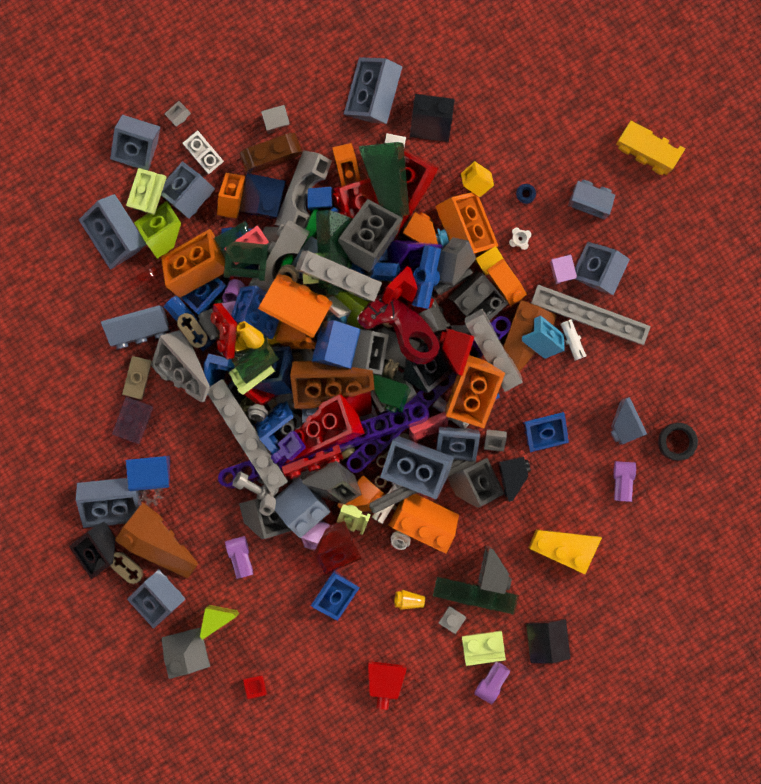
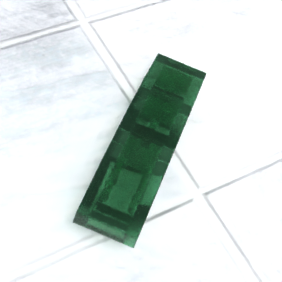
M437 577L433 592L434 597L512 615L515 614L519 596L509 592L501 594L480 589L478 585Z

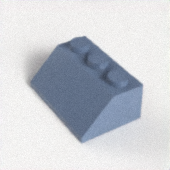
M359 57L344 115L372 123L387 124L402 66L386 58Z
M115 194L98 200L79 219L110 270L137 254L147 245Z
M160 305L101 321L110 346L116 347L117 350L128 347V343L135 341L136 344L147 342L149 337L155 336V339H159L161 335L171 332L165 308Z
M398 436L392 440L380 478L437 499L449 475L454 457Z
M127 478L77 483L76 503L83 528L96 527L104 521L107 525L125 524L142 504L140 490L129 491Z

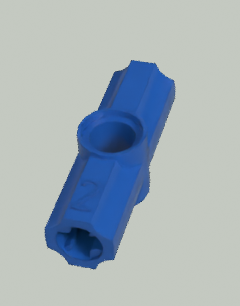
M424 245L420 267L416 268L413 273L417 285V292L412 302L413 306L429 309L433 287L440 280L437 267L441 248Z
M339 260L338 264L368 276L364 269L353 264L351 261ZM377 262L372 269L371 276L368 277L375 280L393 281L400 274L399 263Z
M174 296L163 306L176 321L184 313L191 314L197 321L199 320L178 296ZM185 317L183 318V327L185 326V321L187 320V318ZM196 331L192 332L195 336L193 341L202 344L203 334L198 335ZM208 337L207 344L204 347H201L200 349L204 352L211 345H213V343L216 340L211 341Z

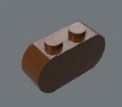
M289 133L249 147L239 154L246 173H254L294 159L303 152L296 133Z

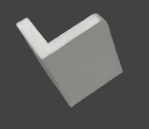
M285 105L261 111L268 134L276 132L275 129L290 124Z

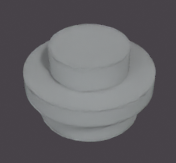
M254 404L248 408V417L251 420L261 422L268 415V411L262 405Z

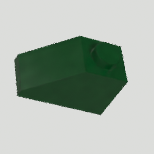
M373 374L374 390L381 404L385 407L384 410L391 413H396V411L402 413L411 391L408 385Z

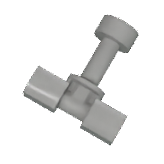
M240 471L234 478L232 485L240 490L245 487L256 493L257 499L261 500L259 512L265 516H270L275 511L276 499L274 496L278 493L279 488L270 493L265 483L260 487L249 481L248 475Z

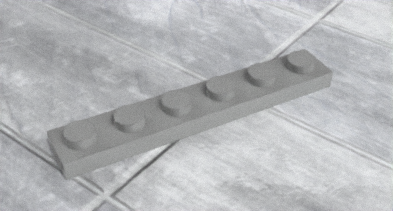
M537 285L531 301L533 305L642 346L651 327L541 285Z
M222 379L209 387V397L270 493L286 484L288 480L277 463L274 464L270 458L272 455L260 441L258 433L225 381Z

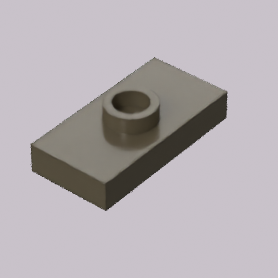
M132 356L122 395L143 399L152 364L151 360Z

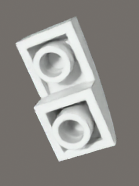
M198 130L183 142V145L208 174L224 162Z

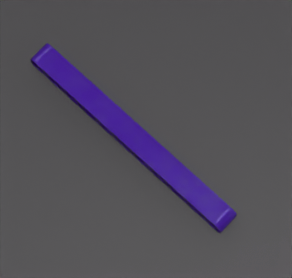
M500 316L491 322L499 340L510 330L511 324L506 317ZM497 321L505 322V331L497 330ZM474 340L471 348L476 349L477 358H481L483 353ZM452 372L447 377L449 381L447 386L443 387L438 384L432 389L434 392L432 400L424 399L423 391L420 390L405 406L419 402L428 408L455 383L458 374ZM420 408L419 412L414 414V417L418 418L424 412V409ZM384 424V425H383L380 429H378L377 431H382V430H384L386 424ZM404 430L391 434L387 442H383L378 438L364 443L348 458V469L355 473L362 471ZM366 445H375L376 452L374 455L370 456L365 453ZM359 458L362 462L361 467L353 469L350 466L351 459Z
M418 402L405 406L402 413L398 411L396 413L387 412L361 421L362 427L366 429V435L362 438L356 437L344 444H340V450L344 451L422 424L429 418V411L424 404ZM418 408L424 409V414L420 418L414 417V412ZM398 415L405 416L402 424L395 423V418ZM379 422H385L384 430L377 431L376 425ZM333 448L326 449L324 452H332ZM316 454L310 455L305 458H309V460L313 459V456ZM250 460L226 468L218 476L220 484L229 489L236 488L232 485L234 478L240 471L244 473L248 467L252 468V474L248 477L249 481L254 482L262 478ZM279 462L277 463V465L279 466V468H280L281 471L283 472L282 466H285V465H287V464H282V465H280ZM232 474L233 481L226 484V476Z

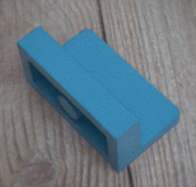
M542 316L534 318V332L522 336V341L543 358L563 352L564 334Z

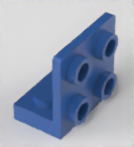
M256 285L241 287L231 314L237 322V326L240 322L246 321L261 331L264 337L273 339L279 320L258 309L267 292Z
M208 354L204 361V374L209 386L211 387L218 381L224 380L226 371L230 372L242 362Z
M287 401L277 404L273 411L264 418V421H257V424H255L260 441L272 454L280 450L278 445L280 441L277 438L278 434L276 431L294 417L290 404Z

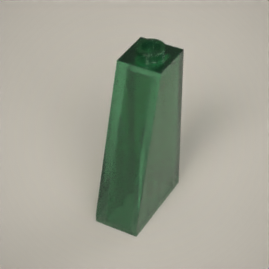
M392 142L359 146V151L380 206L401 218L408 216L409 203L404 144Z
M332 210L317 211L318 255L352 269L353 263L338 240L353 218ZM319 280V288L327 290V294L338 295L339 293L347 292L335 285Z

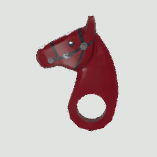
M381 281V292L377 294L374 302L370 301L357 317L358 323L365 329L374 328L382 323H389L395 329L401 353L408 360L416 364L431 362L438 354L440 348L439 341L432 328L414 309L399 298L397 300L393 299L389 304L383 302L382 298L389 284L387 281ZM418 337L426 342L429 352L424 353L415 350L410 344L409 338Z

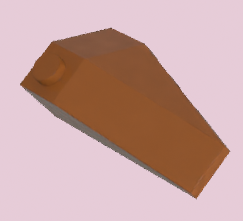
M523 300L519 301L503 348L513 360L519 372L535 353L532 348L522 341V336L534 332V318L542 316L553 325L557 316Z
M293 361L290 376L294 409L317 408L323 402L339 394L343 397H353L374 390L373 370L355 367L347 369L314 363L312 361Z
M142 503L122 528L115 541L130 552L183 577L189 578L198 565L197 561L184 545H180L173 537L175 535L173 531L168 530L162 523L163 519L161 516Z

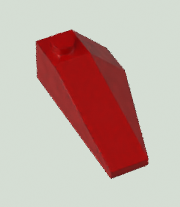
M400 148L397 149L389 165L388 184L385 188V202L382 206L403 218L395 238L400 234L439 169L428 161Z
M341 394L323 402L319 409L313 415H310L299 429L295 430L306 448L293 460L287 459L286 464L365 434L358 414Z

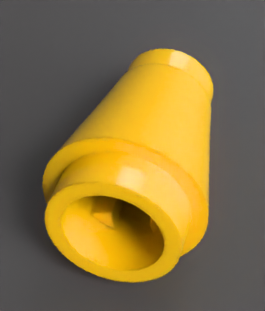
M246 321L238 324L237 331L248 348L258 349L263 345L264 337L261 331Z
M401 590V592L396 591L394 604L400 610L423 608L425 596Z

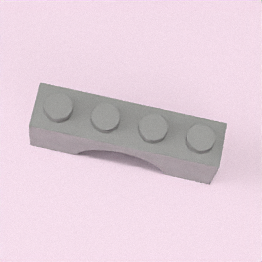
M303 150L275 225L280 227L281 224L286 225L288 221H291L306 229L311 217L306 210L308 188H312L319 181L325 180L332 160L319 153Z
M288 221L286 225L281 224L276 233L279 236L277 242L272 241L267 250L270 253L268 259L263 258L258 267L261 272L258 277L254 275L249 286L256 285L268 292L271 284L277 277L275 270L277 259L288 253L298 254L310 232L291 221Z
M310 251L301 252L295 270L335 285L366 301H375L382 282Z
M480 309L466 317L465 324L471 335L475 336L474 340L487 362L505 372L501 383L504 391L506 392L523 383L519 370L503 348L484 310Z

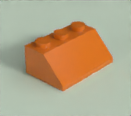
M473 192L451 197L435 206L449 241L453 237L469 241L475 256L489 251L495 246L498 247L480 198Z
M210 229L161 257L165 286L179 298L229 271L226 255Z
M278 274L258 309L313 338L333 302L326 296L311 291L309 287L294 282L289 276Z
M469 355L463 376L457 375L445 407L446 416L485 428L505 372L483 359Z
M413 494L399 502L388 525L441 552L447 553L455 537L459 514L424 497Z

